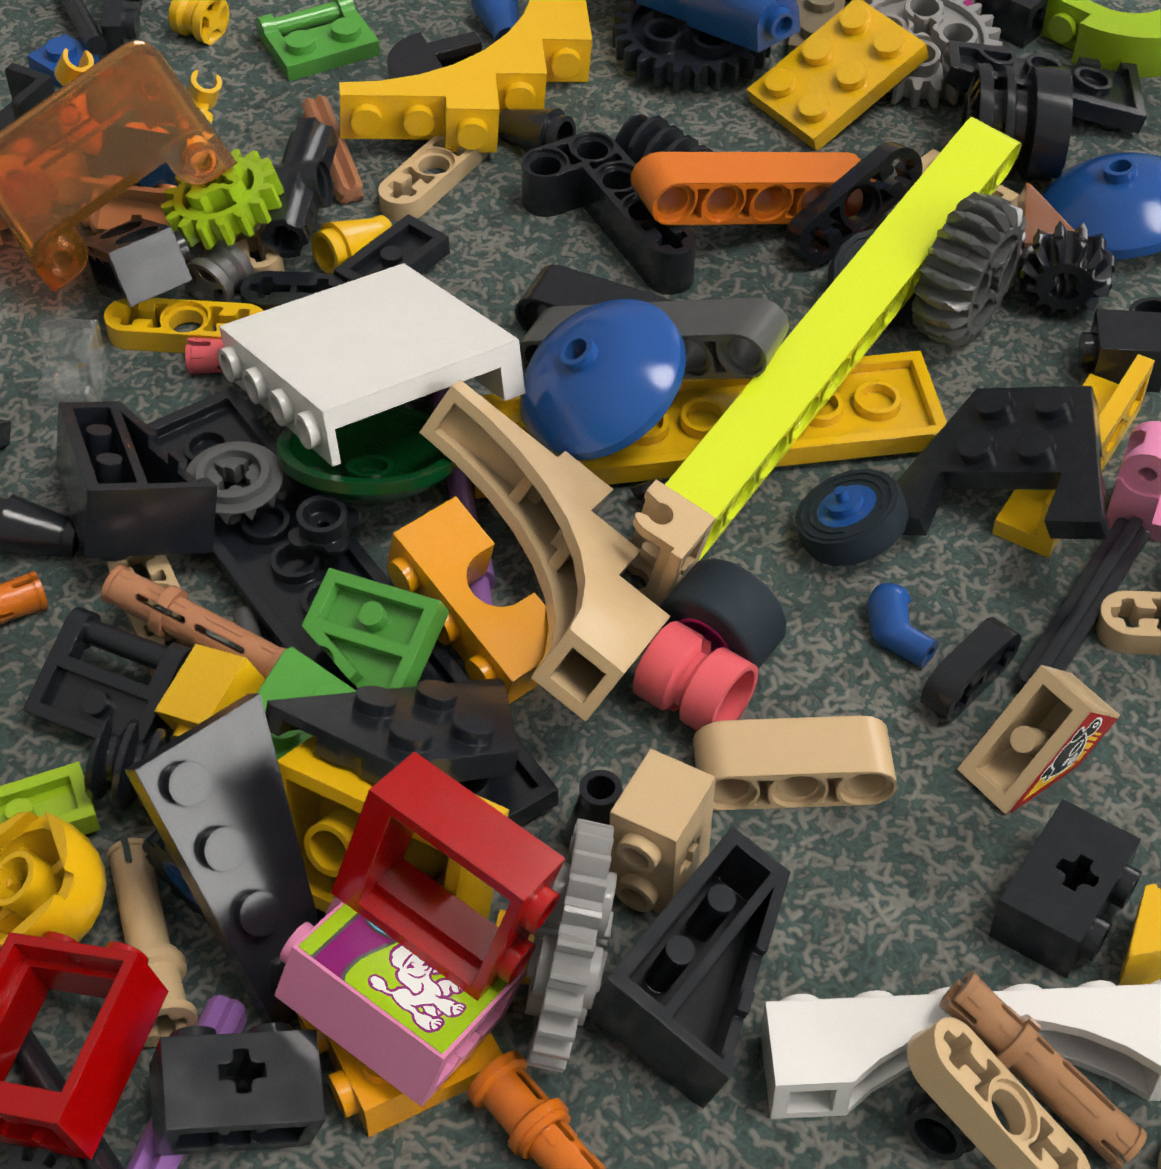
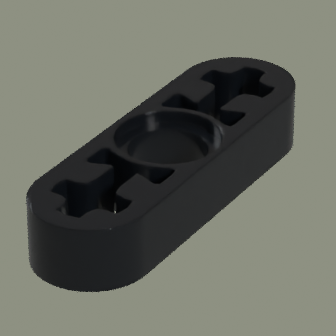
M885 142L879 145L792 218L785 233V243L789 252L813 265L828 262L834 257L837 249L854 234L865 231L905 196L922 175L923 164L920 155L914 149L896 142ZM895 159H897L900 161L895 166V171L897 175L894 177V179H892L889 177L894 172V167L892 163ZM873 178L877 181L875 183H871L870 179ZM861 189L863 193L862 207L854 216L847 217L844 210L845 201L851 192ZM836 222L838 227L835 228L831 225ZM813 228H817L819 230L814 234L816 243L811 247L809 246L812 241L810 231Z

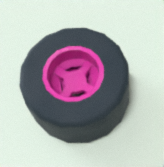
M711 558L698 561L659 606L670 615V618L662 628L670 622L679 621L711 641V652L725 647L755 664L758 669L786 635L787 620L780 602L768 586L750 571L733 562Z

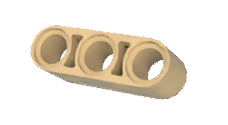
M872 716L724 720L712 722L701 727L693 738L695 767L716 777L714 811L877 805L887 801L897 790L887 725L882 720Z

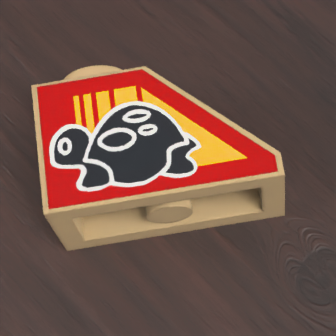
M1041 665L957 770L1004 814L1013 813L1078 767L1117 721L1120 714L1072 673Z

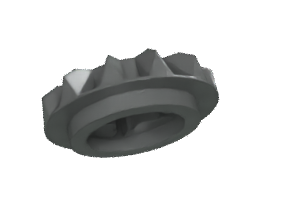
M234 441L212 446L197 455L186 469L195 479L208 477L217 485L216 513L219 514L226 524L235 514L243 513L253 520L257 508H274L276 494L285 491L284 471L279 466L277 456L271 450L256 443ZM242 479L246 480L244 488L238 485H233L227 490L224 488L223 482L229 481L236 484Z

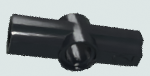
M316 117L298 120L296 129L290 133L281 164L273 166L284 188V193L279 195L282 206L279 209L268 210L272 220L269 224H261L258 235L266 250H272L282 258H292L301 255L303 246L309 243L318 210L331 207L333 203L334 186L330 169L338 145V138L333 126L321 123Z

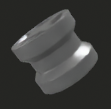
M224 239L217 240L212 249H204L203 258L197 257L187 264L193 280L186 282L185 285L197 300L231 302L234 297V290H241L240 286L243 281L254 274V268L250 259L236 244L227 246Z

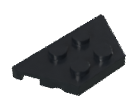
M500 678L452 683L424 680L419 682L417 686L391 689L378 686H363L358 688L356 692L268 700L265 710L270 733L280 736L288 731L302 730L317 737L314 754L336 765L351 768L357 771L361 777L375 784L414 751L457 782L514 775L519 754V745L505 682Z

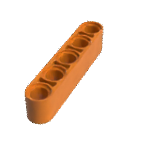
M655 152L643 157L635 165L631 173V184L653 218L663 225L789 224L795 215L859 163L861 159L856 154L849 152ZM873 178L870 179L871 183H875L877 181ZM861 189L854 190L847 197L844 205L847 217L854 216L861 209L863 204Z

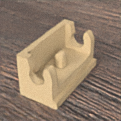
M656 479L646 490L644 496L646 500L642 512H637L633 520L635 532L631 543L640 549V553L627 569L633 575L640 576L646 582V587L637 590L659 607L698 562L716 517Z

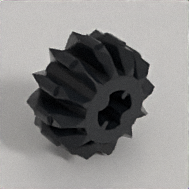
M1059 221L1053 234L1038 228L1033 236V243L1024 244L1023 254L1019 258L1020 267L1018 268L1017 282L1020 285V290L1026 291L1029 306L1044 304L1048 317L1057 309L1066 310L1072 319L1077 312V307L1080 306L1094 312L1099 297H1107L1109 295V291L1112 288V273L1115 272V257L1112 255V250L1107 249V241L1104 239L1103 233L1088 236V229L1084 222L1074 231L1066 230L1062 222Z

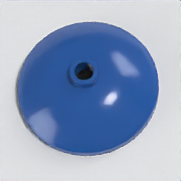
M1126 152L1091 158L1062 173L1045 190L1043 197L1074 230L1084 222L1088 229V236L1103 233L1104 239L1107 241V249L1112 250V255H1114L1115 259L1142 257L1161 251V156L1148 153Z
M637 299L605 301L584 308L565 319L547 335L536 349L524 374L525 394L520 395L519 406L523 424L530 436L558 457L566 451L576 460H590L608 456L640 439L664 416L681 386L686 365V352L679 329L660 308Z

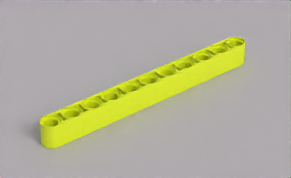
M973 117L969 118L783 341L766 370L749 382L666 482L665 485L716 517L698 561L705 556L914 294V287L920 279V268L925 264L928 249L934 244L937 238V231L945 225L948 214L955 211L957 204L973 192L993 195L1013 167L1021 149V142Z

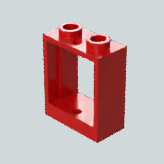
M414 751L369 789L331 894L478 1001L499 978L508 984L512 983L531 959L536 945L528 940L530 933L534 934L541 928L559 901L560 894L554 891L552 886L566 858ZM414 832L511 901L499 927L403 859Z
M52 931L45 932L42 937L9 932L0 949V1142L34 1149L41 1147L53 1153L92 1160L169 992L149 967V959L142 951L126 943L116 941L108 942L105 947L82 944L67 935ZM50 989L105 998L62 1092L5 1082L8 1072Z

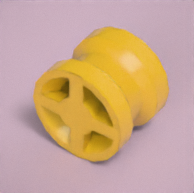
M172 0L168 13L169 26L178 34L183 36L193 34L196 40L212 45L226 32L230 15L229 5L226 0Z

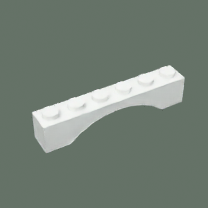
M1161 979L1151 984L1116 986L1110 981L1097 980L1081 984L1076 988L1042 989L1034 984H1018L1010 986L1003 991H993L1018 1015L1028 1014L1041 1025V1030L1038 1033L1071 1064L1113 1080L1147 1101H1161ZM950 987L940 988L929 994L893 996L886 991L874 990L863 992L854 998L819 999L810 994H794L784 997L780 1001L765 1002L760 1037L770 1119L845 1116L873 1091L902 1074L911 1071L907 1058L908 1042L913 1035L945 1017H951L939 1007L940 1001Z

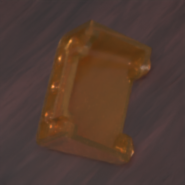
M130 41L111 52L0 131V214L37 274L53 292H56L76 278L84 270L88 261V249L74 226L165 162L182 181L193 185L206 184L216 179L236 165L237 162L205 113L160 51L147 42Z

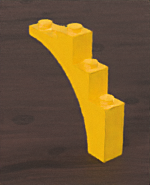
M529 0L524 14L507 34L485 50L453 65L419 75L382 81L339 82L340 139L430 140L434 136H444L445 149H449L452 152H457V148H465L468 150L478 149V153H497L499 114L502 110L544 109L546 82L589 81L592 34L586 0Z

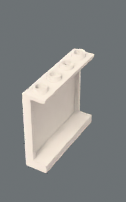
M404 263L219 326L224 348L218 350V359L226 379L230 383L235 382L247 392L254 404L260 403L273 415L275 421L280 426L289 428L299 437L306 449H313L331 466L341 464L335 429L450 387L459 380L466 381L473 378L504 401L525 394L519 339Z

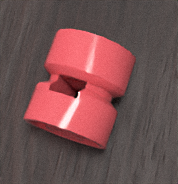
M674 621L658 632L642 655L633 680V693L660 710L669 709L675 712L679 709L680 720L685 725L698 731L701 727L712 722L738 720L754 693L758 680V668L755 664L725 647L711 652V641L679 621Z

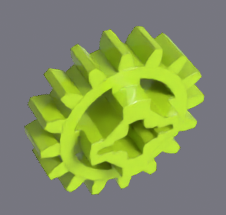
M234 149L229 156L225 155L223 158L216 152L212 154L209 163L203 165L195 161L192 163V168L186 174H177L175 176L179 186L165 189L164 194L168 201L161 204V209L173 232L179 231L188 247L192 248L202 241L206 250L212 249L217 240L224 239L227 246H231L234 244L236 235L243 233L251 237L255 235L254 228L259 223L269 224L272 219L268 210L281 208L282 203L279 195L284 193V188L271 160L268 157L261 159L258 151L253 150L244 158L239 149Z

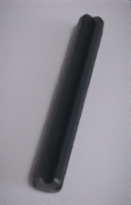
M1132 516L1130 520L1121 517L1114 523L1109 531L1107 540H1103L1016 674V683L1022 688L1041 665L1063 671L1068 669L1097 623L1103 600L1108 595L1117 591L1149 540L1150 532L1142 526V519L1136 516Z

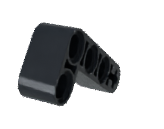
M584 132L534 148L522 157V204L530 214L539 217H551L583 207L652 290L661 294L675 295L690 289L694 283L696 235L689 225H663L653 218L631 184V173L636 164L613 138L601 132Z

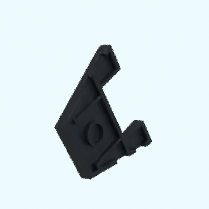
M1092 386L976 388L896 481L904 495L909 514L906 528L902 535H927L946 489L1055 490L1044 519L1051 539L1107 540L1109 524L1104 505L1106 490L1100 457L1103 456L1099 412Z

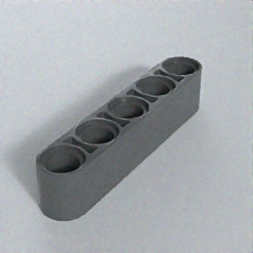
M765 298L648 302L664 311L682 335L686 352V365L682 380L758 377L766 370L789 329V322L785 312L776 303ZM592 305L553 306L546 308L519 343L523 372L525 373L536 349L556 326L576 312Z

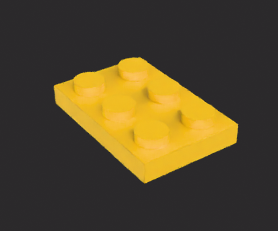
M853 0L746 90L749 101L817 151L928 59L927 44L865 1Z

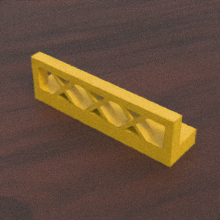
M1138 354L1119 384L1090 373L1082 385L1092 386L1098 403L1103 456L1100 457L1101 471L1105 468L1141 409L1155 362L1153 359ZM1015 489L996 517L992 534L1049 558L1060 540L1050 538L1044 522L1055 490Z

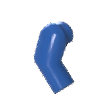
M892 583L878 585L869 595L866 605L873 640L923 669L936 653L938 641L910 625L908 603H911L908 591L903 586Z

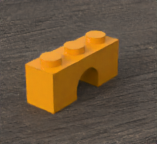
M455 496L393 533L387 570L396 588L442 601L450 612L438 640L445 645L451 644L465 661V669L471 681L500 678L504 681L510 704L539 685L531 677L545 655L549 630L546 606L535 592L520 602L505 607L486 604L472 593L468 585L486 574L495 543Z

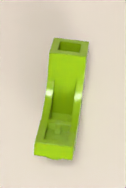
M1048 0L1041 35L1074 50L1071 63L1077 64L1079 57L1099 59L1101 63L1100 69L1117 71L1120 62L1137 64L1139 78L1161 76V9L1146 13H1127L1106 8L1090 0Z

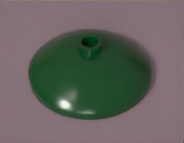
M393 407L335 429L341 464L331 466L313 449H306L299 437L287 427L279 435L276 444L279 466L299 485L318 494L335 496L345 503L362 506H377L407 499L438 485L457 468L454 462L419 433L431 415L399 407Z

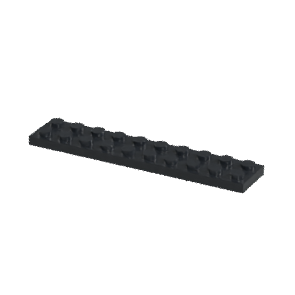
M233 386L147 424L158 434L157 445L167 454L168 452L178 451L187 459V467L204 450L218 444L234 441L259 444L271 450L277 456V441ZM284 472L285 491L276 494L274 508H257L253 520L243 513L235 514L227 524L219 514H215L213 552L207 553V555L244 605L251 607L261 628L273 644L286 649L294 647L354 690H357L358 688L344 675L330 656L302 627V623L328 568L395 586L351 532H349L347 537L349 549L338 556H329L326 553L316 552L311 548L296 550L290 546L288 533L297 527L296 512L299 505L304 500L320 494L299 485ZM245 479L236 484L229 481L223 482L226 490L233 485H238L242 488L246 486ZM437 639L418 683L424 680H438L445 683L471 681ZM517 738L519 754L514 775L461 781L459 783L474 794L509 809L508 818L521 826L559 805V790Z

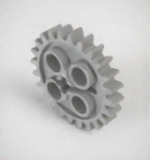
M866 0V3L927 44L929 58L888 92L892 94L891 104L895 105L902 97L909 98L912 108H917L920 99L927 100L933 109L938 107L939 98H945L952 105H957L959 93L964 96L965 93L955 90L951 85L944 84L942 56L949 40L1002 47L1003 42L999 41L1001 29L992 27L994 16L980 15L982 4L976 3L966 6V0Z
M577 819L566 861L563 863L552 886V889L560 894L559 901L546 922L534 933L533 943L536 945V949L529 960L526 977L531 978L524 1011V1014L533 1016L527 1054L528 1066L562 1073L565 1071L567 1061L570 1058L572 1043L575 1040L577 1025L583 1026L587 1009L592 1008L595 994L600 990L608 952H605L608 940L611 938L614 915L611 909L617 881V873L609 872L612 858L610 855L614 842V828L612 825Z

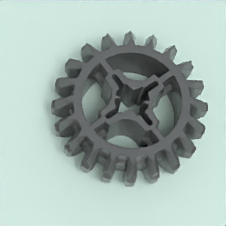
M973 192L957 204L955 211L948 214L945 225L937 231V238L932 247L928 249L925 264L920 268V279L914 287L916 296L912 302L913 324L917 326L918 331L927 334L928 338L943 345L947 343L957 348L960 346L966 347L981 335L983 328L990 324L996 309L1000 308L1004 294L1009 291L1010 281L1017 272L1015 269L1019 258L1023 254L1021 247L1026 239V217L1023 216L1021 208L1011 205V201L997 195Z

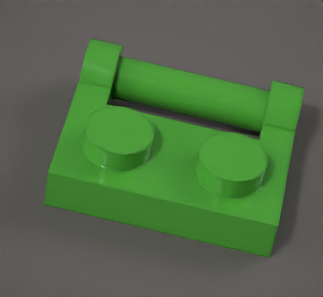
M332 0L329 3L275 18L272 14H267L255 19L256 30L260 40L288 81L380 55L379 40L357 12L353 0Z

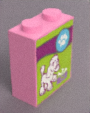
M335 897L325 917L317 925L313 926L309 922L303 923L284 945L279 959L285 963V967L274 996L422 1107L505 1017L527 969L524 968L510 984L499 978L477 1001Z

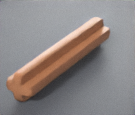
M318 95L315 99L307 97L302 103L303 117H316L321 123L333 126L338 138V145L330 169L336 200L343 205H347L351 201H361L364 196L361 189L363 183L345 139H340V127L329 100L322 95Z

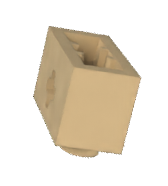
M653 749L649 750L610 811V825L614 828V842L610 855L612 858L609 872L617 873L615 893L624 904L640 912L653 910L661 913L709 855L716 777Z

